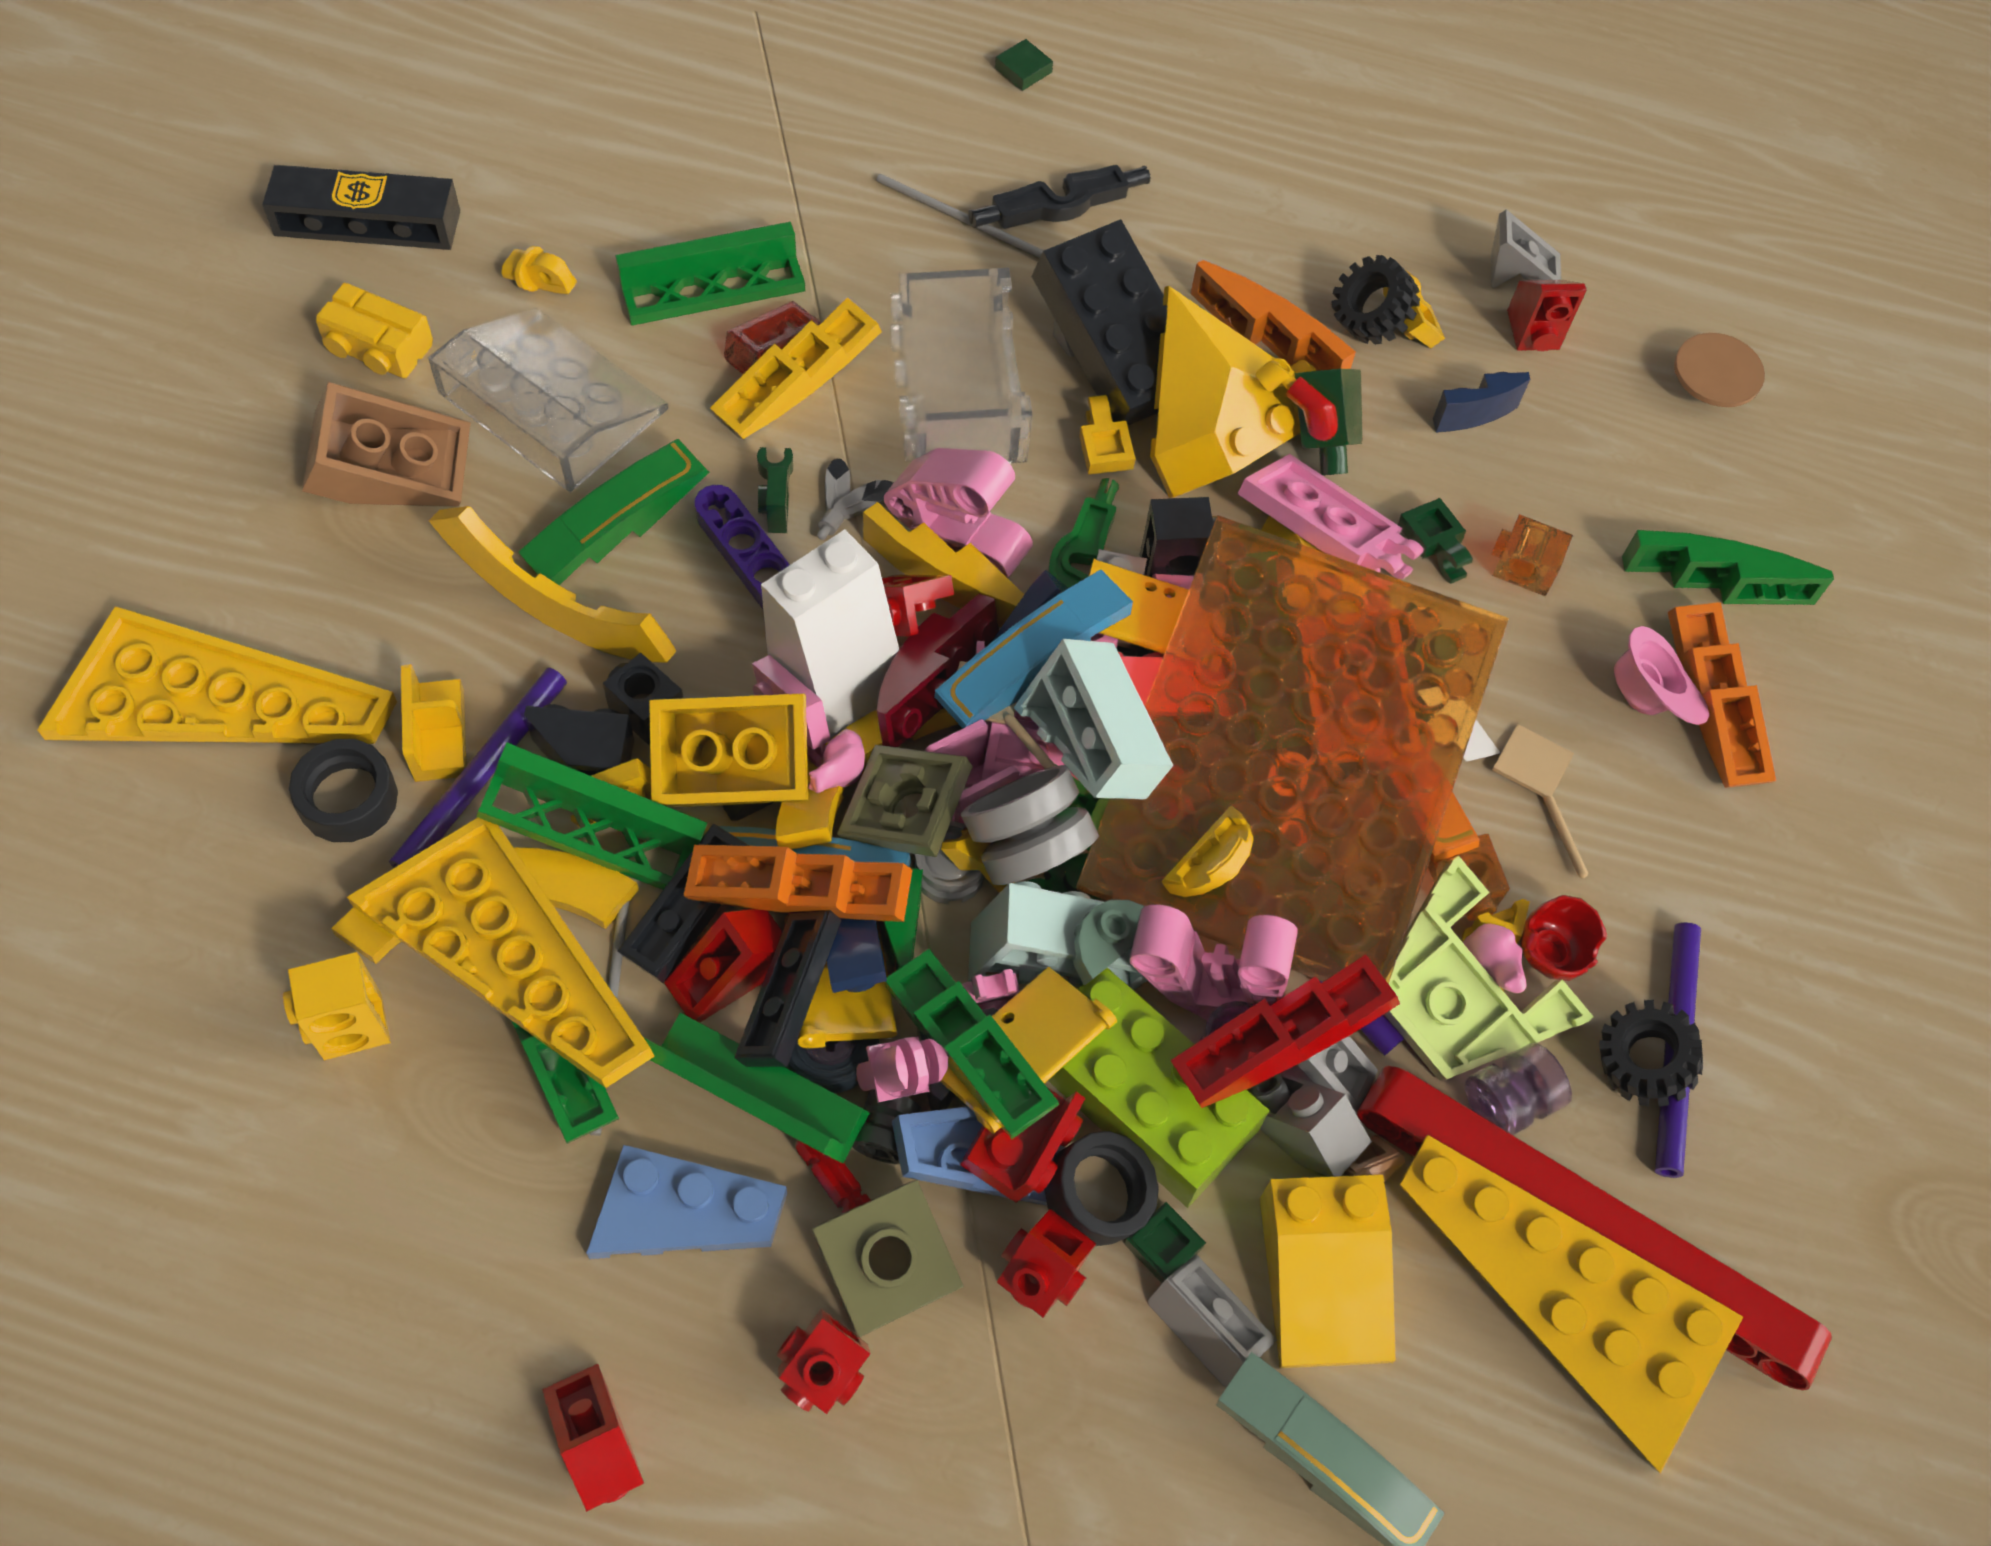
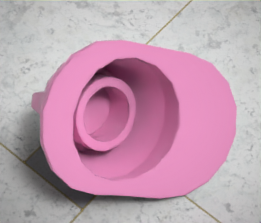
M1644 626L1634 628L1629 635V649L1619 658L1614 666L1617 685L1629 705L1642 714L1656 715L1670 710L1674 715L1688 723L1696 725L1706 723L1709 717L1708 706L1697 687L1685 672L1681 661L1671 645L1653 629Z

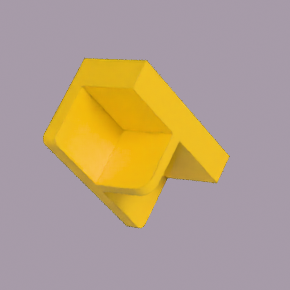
M412 664L401 665L402 751L414 781L457 778L467 766L464 688L461 679L419 683Z

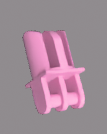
M918 1036L906 1037L866 1047L869 1061L857 1065L856 1075L858 1084L863 1091L875 1089L877 1102L879 1103L929 1092V1085L941 1081L948 1069V1056L944 1048L932 1039L919 1041Z

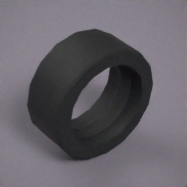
M334 739L315 746L300 758L291 772L289 793L293 806L303 824L315 836L330 842H355L369 837L387 824L396 809L398 789L385 757L373 745L357 739ZM344 769H362L373 776L375 788L369 798L357 808L343 813H326L315 806L313 800L314 792L319 784L332 773Z
M1111 1131L1092 1132L1059 1151L1053 1159V1162L1058 1164L1053 1178L1044 1189L1048 1210L1054 1211L1096 1243L1095 1246L1111 1245L1129 1237L1146 1226L1156 1210L1159 1187L1155 1168L1145 1151L1126 1136ZM1096 1156L1106 1159L1119 1171L1125 1181L1128 1195L1127 1207L1124 1214L1115 1221L1097 1219L1084 1208L1077 1196L1074 1182L1075 1171L1079 1163L1087 1157Z

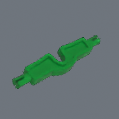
M1110 478L1101 479L1095 498L1087 497L1072 532L1063 536L1051 553L1048 572L1068 588L1089 576L1070 564L1092 565L1093 559L1097 560L1099 549L1104 550L1106 540L1116 514V506L1112 505L1119 490V484L1113 479L1109 489Z

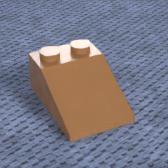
M328 382L314 412L302 491L349 504L459 506L462 498L471 422Z

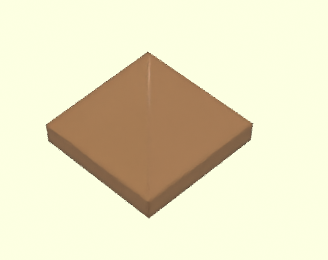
M1375 1135L1370 1137L1372 1142L1346 1169L1344 1174L1347 1176L1383 1175L1385 1182L1405 1163L1402 1153Z

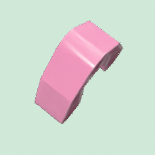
M935 448L913 460L883 496L884 503L890 512L909 529L913 530L924 522L954 552H958L971 543L1007 578L1010 577L1033 547L1031 536L1022 526L990 512L1015 480V472L1006 459L992 451Z
M1148 905L1143 907L1140 912L1130 955V964L1169 1001L1213 1024L1223 1026L1264 998L1271 1006L1283 997L1288 984L1298 929L1293 923L1280 917L1271 915L1254 916L1248 920L1241 959H1235V956L1230 955L1227 946L1223 944H1216L1214 953L1205 952L1197 931L1193 930L1189 918L1180 910L1165 905Z

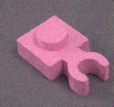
M1006 969L999 974L991 976L976 975L971 978V982L962 983L981 1010L988 1008L999 1010L1020 992L1016 973H1013L1012 969Z

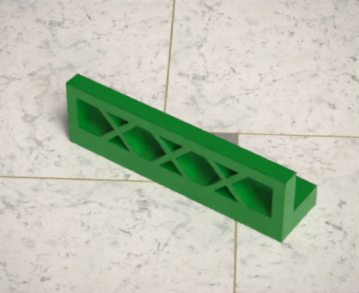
M791 221L615 255L620 287L631 326L806 291L805 280L796 256V239ZM785 267L789 268L792 278L779 281L766 277L770 270ZM740 277L748 281L743 288L730 289L723 285L727 279ZM695 285L704 289L703 293L697 297L688 298L679 294L684 287ZM653 294L661 298L656 305L637 308L634 297Z
M510 743L505 745L493 778L476 815L480 819L608 869L618 871L664 890L691 854L694 845L701 842L707 826V822ZM501 785L522 792L530 809L512 814L494 807L493 804ZM538 799L545 801L546 803L540 805ZM558 808L573 812L580 829L567 834L552 830L545 813ZM535 817L537 823L529 821V819ZM588 819L593 820L596 823L590 824ZM609 827L621 831L630 848L616 854L603 850L595 833ZM585 837L587 843L580 841L578 839ZM638 839H641L646 842L640 844ZM661 847L679 854L672 876L652 869L644 852ZM635 857L637 863L629 860V858Z
M679 1013L661 1046L644 1038L654 1054L650 1061L841 1163H844L870 1114L865 1109L785 1067L744 1066L734 1058L739 1043L682 1013Z

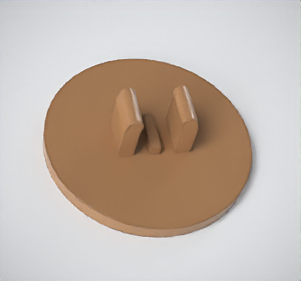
M1702 333L1695 335L1681 345L1674 360L1675 374L1683 388L1698 400L1713 406L1737 407L1744 405L1758 395L1765 380L1764 366L1756 352L1741 340L1726 334Z

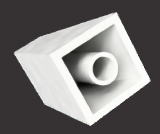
M844 529L761 584L767 654L772 656L822 700L830 739L850 724L877 709L878 696L884 676L893 658L899 651L879 565Z

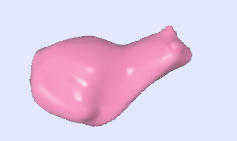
M845 729L827 744L823 753V764L816 770L809 772L810 782L808 788L810 790L820 793L837 786L846 788L859 780L864 769L865 752L861 737L857 733Z
M1484 924L1466 937L1463 944L1499 987L1512 993H1521L1526 989V979L1522 967L1523 950L1517 945L1515 935L1511 930L1495 924Z

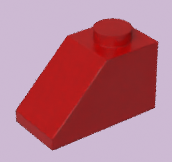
M748 909L724 912L664 984L686 1016L700 1023L763 984L783 931L767 910Z
M598 1363L542 1389L560 1454L586 1512L604 1503L615 1502L624 1497L630 1490L644 1484L633 1449Z

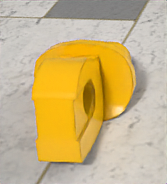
M530 246L527 250L514 249L502 266V276L505 279L516 281L519 288L530 292L542 289L554 293L569 294L577 283L574 275H572L565 264L566 262L554 254L544 253L542 248L538 246Z

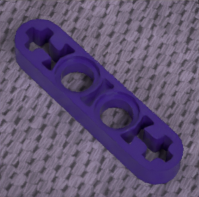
M723 485L704 487L695 497V512L698 524L763 609L762 582L754 578L755 573L762 568H773L780 572L790 566V564L729 487ZM715 505L719 509L725 508L726 520L728 522L723 525V518L715 509L709 510V507ZM739 534H746L755 539L754 544L747 549H735L729 545V541Z

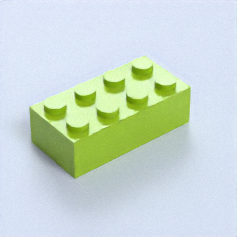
M1107 967L1086 985L1083 983L1078 990L1091 1001L1097 999L1110 1009L1115 1015L1117 1023L1109 1030L1104 1029L1048 1081L1066 1098L1075 1091L1084 1096L1085 1101L1080 1111L1102 1131H1111L1126 1136L1141 1147L1155 1168L1157 1181L1188 1208L1258 1133L1270 1110L1247 1090L1201 1108L1170 1061L1193 1046L1194 1043Z

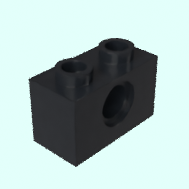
M1209 497L1151 499L1140 550V557L1147 558L1144 575L1152 577L1154 574L1201 576L1204 584L1206 573L1213 572L1214 568L1213 546L1220 545L1221 542L1219 516H1212Z

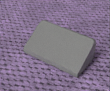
M1197 1254L1170 1275L1148 1300V1304L1226 1388L1251 1352L1260 1358L1277 1341L1271 1332Z

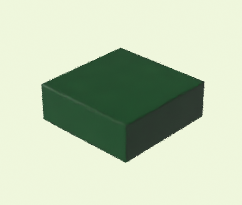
M1024 39L995 57V69L1023 91L1051 74L1054 61L1027 39Z
M1167 1202L1152 1214L1146 1226L1130 1235L1125 1241V1246L1161 1283L1198 1254L1206 1244Z

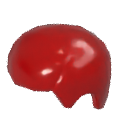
M1561 895L1541 904L1531 912L1525 921L1520 946L1523 948V955L1529 965L1545 977L1571 981L1587 973L1588 969L1593 968L1598 963V960H1596L1600 946L1607 939V932L1596 909L1582 898Z

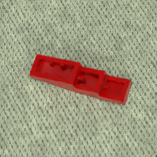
M1365 954L1322 983L1316 976L1271 1006L1264 998L1170 1061L1200 1107L1204 1108L1249 1089L1302 1063L1400 1005V1001L1396 993Z

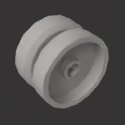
M1066 765L1043 769L1010 782L979 798L960 813L974 842H991L982 853L981 860L993 885H1006L1041 874L1080 854L1099 837L1089 812L1085 808H1067L1075 800L1079 790Z

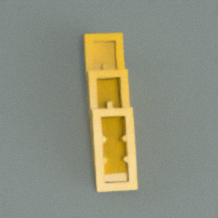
M847 297L819 326L811 320L783 349H780L774 343L710 409L736 434L745 439L782 416L815 392L850 363L882 330L872 317Z
M879 502L863 511V540L905 575H951L954 595L941 599L961 609L979 593L994 598L997 623L999 627H1002L1025 595L973 544L969 543L958 552H954L924 522L908 532Z

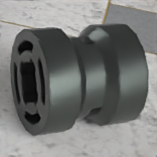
M875 1089L871 1090L864 1105V1109L870 1112L852 1147L857 1152L873 1160L889 1164H900L892 1120L898 1115L921 1112V1106L909 1097L878 1103Z

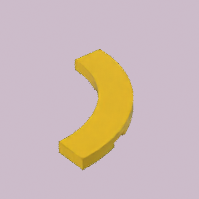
M471 507L441 509L429 520L445 542L481 578L504 597L545 625L589 647L627 659H633L639 653H642L651 662L667 663L675 654L676 649L651 613L627 612L606 606H600L597 610L575 602L576 594L561 587L544 575L539 574L536 578L532 577L514 563L512 558L514 552L484 524Z
M944 708L938 711L910 738L914 741L935 731L958 725V723L950 714H947V710ZM877 709L845 728L854 731L861 737L865 752L864 769L874 746L882 745ZM839 732L837 735L831 738V740L838 736L841 732ZM810 760L807 762L808 784L810 782L809 772L817 769ZM837 786L820 793H816L808 788V800L782 802L777 817L775 834L778 847H788L792 850L831 842L833 824L837 811L844 799L843 791L845 787Z
M513 847L555 908L589 919L604 929L617 917L623 905L630 901L639 891L637 882L629 877L578 856L540 848ZM354 907L331 928L336 937L375 964L391 949L402 942Z

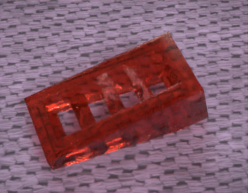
M791 301L728 330L724 351L725 360L744 374L774 343L780 349H783L811 320L818 326L821 322L796 302ZM790 322L796 329H792L786 323Z

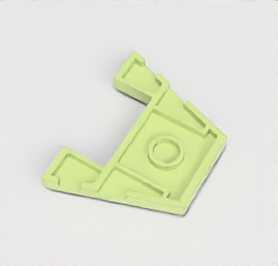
M1459 856L1450 859L1443 867L1382 974L1400 1001V1005L1384 1015L1439 1081L1447 1080L1506 1056L1508 1053L1553 1037L1555 1034L1572 1027L1585 1024L1594 1017L1563 979L1554 981L1521 1012L1451 929V926L1490 893Z

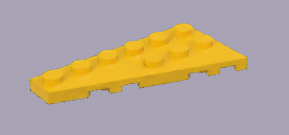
M115 606L37 731L44 740L325 743L334 739H357L367 744H375L397 700L392 691Z
M476 818L346 897L358 911L605 1088L654 1057L648 1043L498 825Z
M1426 1135L1399 1185L1473 1265L1484 1280L1509 1305L1512 1311L1573 1379L1598 1404L1609 1419L1634 1444L1654 1469L1661 1474L1743 1316L1431 1136Z

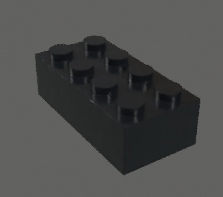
M1122 219L1044 250L1031 277L1096 395H1107L1112 422L1126 421L1127 426L1158 413L1159 410L1154 409L1159 345L1160 334L1165 333L1167 306H1163L1164 295Z

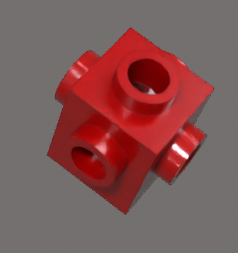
M1049 1209L1028 1233L1021 1228L1007 1245L1001 1257L1009 1263L997 1280V1283L1010 1292L1019 1304L1031 1308L1044 1318L1058 1300L1067 1306L1087 1278L1079 1272V1269L1096 1243Z
M820 1309L805 1331L799 1326H796L791 1331L776 1354L782 1360L778 1367V1378L785 1383L781 1388V1392L790 1401L807 1412L815 1405L825 1414H828L836 1401L844 1406L855 1394L864 1379V1375L859 1372V1369L871 1354L868 1343ZM818 1361L829 1363L822 1370H815L811 1367Z

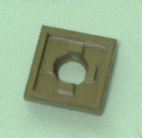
M875 745L837 834L841 839L858 841L900 852L937 857L973 766L965 756ZM917 793L922 794L921 799L916 805L919 812L914 816L906 818L903 813L894 814L898 802L905 796Z
M918 1180L906 1183L810 1228L854 1332L858 1337H862L964 1287ZM887 1236L898 1237L904 1241L909 1248L911 1256L910 1265L905 1274L894 1280H884L876 1276L871 1270L868 1260L873 1244L880 1238Z

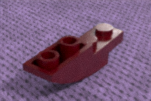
M979 593L950 618L932 613L918 626V634L910 636L904 642L884 676L878 696L877 716L882 746L898 748L908 738L914 736L918 729L938 711L944 709L935 698V690L958 671L960 661L968 662L976 655L977 641H984L985 648L999 631L994 598Z

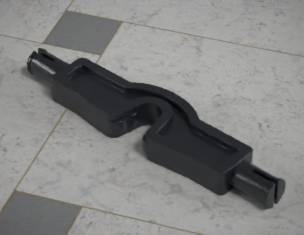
M1112 165L1096 170L1069 173L1063 180L1062 188L1065 193L1063 197L1056 195L1045 182L1038 181L1013 191L994 195L992 205L969 210V221L973 228L998 222L1002 229H1007L1038 220L1049 222L1072 220L1083 215L1092 206L1126 198L1128 188L1149 184L1151 179L1150 172L1145 165L1123 172L1118 165Z

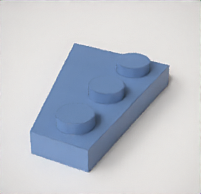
M960 1107L898 1115L892 1120L902 1177L1006 1197L960 1165L982 1127L972 1109ZM1060 1145L1053 1159L1055 1158L1057 1153L1063 1150L1065 1147ZM1044 1190L1040 1194L1032 1191L1021 1199V1201L1047 1206Z
M623 1145L586 1254L589 1259L610 1258V1255L641 1253L642 1256L659 1255L663 1254V1251L701 1249L703 1252L771 1247L787 1196V1187Z

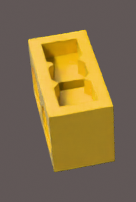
M358 952L288 969L291 990L283 992V1003L288 1021L291 1025L298 1024L304 1044H313L324 1061L391 1043L382 994Z

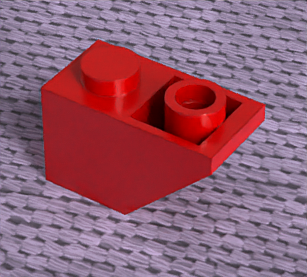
M1519 280L1507 309L1517 351L1537 350L1543 352L1560 350L1587 291L1585 283L1567 280Z

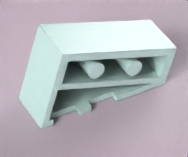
M1062 639L1013 707L1020 716L1030 717L1038 725L1037 734L1044 742L1054 743L1063 753L1061 761L1094 798L1147 799L1174 766L1114 643Z
M1028 881L1008 884L971 922L968 981H972L971 978L976 975L982 974V976H985V972L1001 973L1003 970L1012 969L1013 973L1019 974L1018 984H1029L1036 978V975L1050 967L1060 976H1068V982L1071 985L1080 987L1083 982L1073 963V960L1076 958L1074 946L1076 937L1074 931L1090 910L1104 902L1090 899V896L1083 892L1070 891L1059 893L1044 890L1038 884ZM1131 948L1108 966V968L1131 989L1136 990L1147 979L1130 964Z

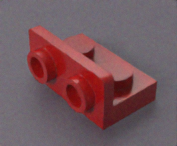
M891 575L882 578L896 636L909 637L918 634L915 612L936 608V599L954 595L951 575Z
M1049 1089L1058 1100L1059 1105L1013 1139L1002 1128L993 1134L982 1125L960 1165L1015 1203L1032 1191L1040 1194L1049 1184L1057 1170L1058 1164L1052 1161L1060 1145L1066 1147L1072 1141L1083 1122V1119L1077 1113L1085 1101V1097L1077 1091L1064 1099Z

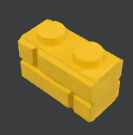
M344 282L332 296V302L328 301L317 314L316 323L323 339L322 342L328 351L340 358H346L349 355L361 360L370 370L380 375H385L389 372L406 379L417 366V360H421L432 346L433 338L425 315Z

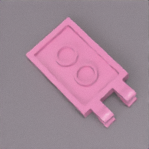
M1291 454L1245 478L1238 492V495L1352 572L1360 568L1364 573L1367 586L1378 594H1383L1392 586V583L1381 575L1380 568L1385 569L1398 579H1404L1412 573L1413 569L1402 561L1401 553L1414 560L1424 551L1418 542L1405 539L1399 535L1403 528Z

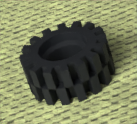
M1376 255V260L1374 261L1370 256L1362 258V267H1359L1356 262L1349 266L1353 272L1349 277L1344 273L1339 277L1338 280L1343 284V287H1334L1332 294L1337 300H1332L1331 305L1332 309L1336 311L1334 313L1335 318L1355 338L1366 344L1370 340L1376 345L1382 344V336L1388 341L1395 339L1393 331L1397 328L1403 333L1408 328L1404 323L1406 318L1414 321L1417 313L1411 307L1420 305V298L1416 295L1420 291L1414 279L1393 258L1387 259L1384 255ZM1388 287V294L1384 302L1375 310L1363 313V307L1368 297L1376 290Z
M1644 1000L1645 1009L1637 1010L1635 1003L1632 1002L1625 1005L1626 1015L1622 1016L1616 1010L1610 1016L1611 1026L1604 1024L1602 1028V1040H1599V1048L1604 1075L1607 1074L1608 1083L1614 1090L1618 1087L1620 1088L1621 1097L1630 1101L1633 1095L1638 1096L1639 1105L1649 1107V1099L1658 1098L1659 1107L1669 1105L1668 1096L1674 1095L1677 1101H1680L1686 1097L1685 1088L1689 1087L1694 1090L1698 1084V1074L1702 1075L1703 1051L1699 1029L1695 1023L1690 1025L1689 1015L1682 1009L1675 1015L1673 1004L1663 1002L1662 1008L1659 1010L1655 1009L1654 1000ZM1656 1037L1669 1043L1674 1053L1671 1061L1666 1066L1659 1069H1643L1631 1060L1629 1056L1631 1047L1640 1039Z

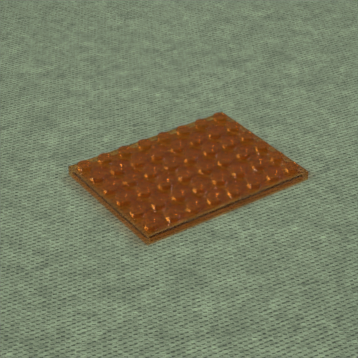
M1217 515L1145 704L1152 723L1174 766L1147 799H1109L1097 830L1099 837L1091 846L1076 889L1107 901L1131 900L1143 906L1165 905L1178 909L1186 914L1193 930L1197 931L1198 935L1240 951L1243 949L1248 920L1258 915L1280 917L1290 921L1298 929L1291 970L1312 978L1316 976L1318 980L1324 982L1366 954L1389 984L1509 618ZM1232 805L1246 819L1253 836L1250 855L1239 873L1233 879L1205 894L1189 897L1170 894L1161 881Z

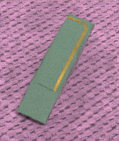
M1253 1352L1249 1354L1218 1399L1216 1406L1266 1443L1263 1448L1312 1484L1310 1488L1312 1492L1384 1546H1425L1445 1513L1367 1442Z

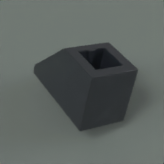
M548 704L543 707L526 706L524 716L531 738L548 759L590 776L631 761L634 736L629 714H620L615 710L605 708L595 711L570 710L557 704Z

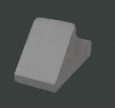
M1507 209L1499 213L1491 252V287L1496 288L1519 273L1524 280H1561L1560 253Z
M1348 1036L1283 1072L1345 1094L1357 1114L1378 1069L1352 1038Z

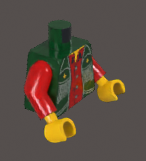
M1274 358L1258 369L1256 376L1268 391H1273L1283 384L1288 390L1285 395L1298 405L1303 449L1319 448L1320 474L1336 475L1348 473L1347 445L1362 444L1363 439L1361 370L1340 368L1317 371L1314 366L1305 360H1299L1290 367L1281 358Z

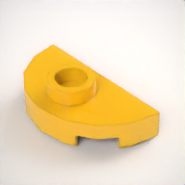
M1232 805L1221 815L1161 881L1170 894L1182 897L1205 894L1233 879L1239 873L1250 855L1253 843L1250 825L1243 815Z

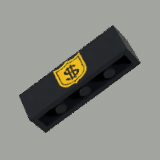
M274 165L262 203L274 236L451 250L461 211L453 179Z

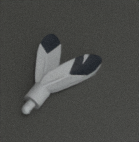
M842 459L832 460L827 467L825 476V504L827 512L818 523L820 529L817 534L818 538L823 540L828 535H834L845 519L863 514V511L875 503L884 504L883 496L893 485V482L875 480L850 492V469Z

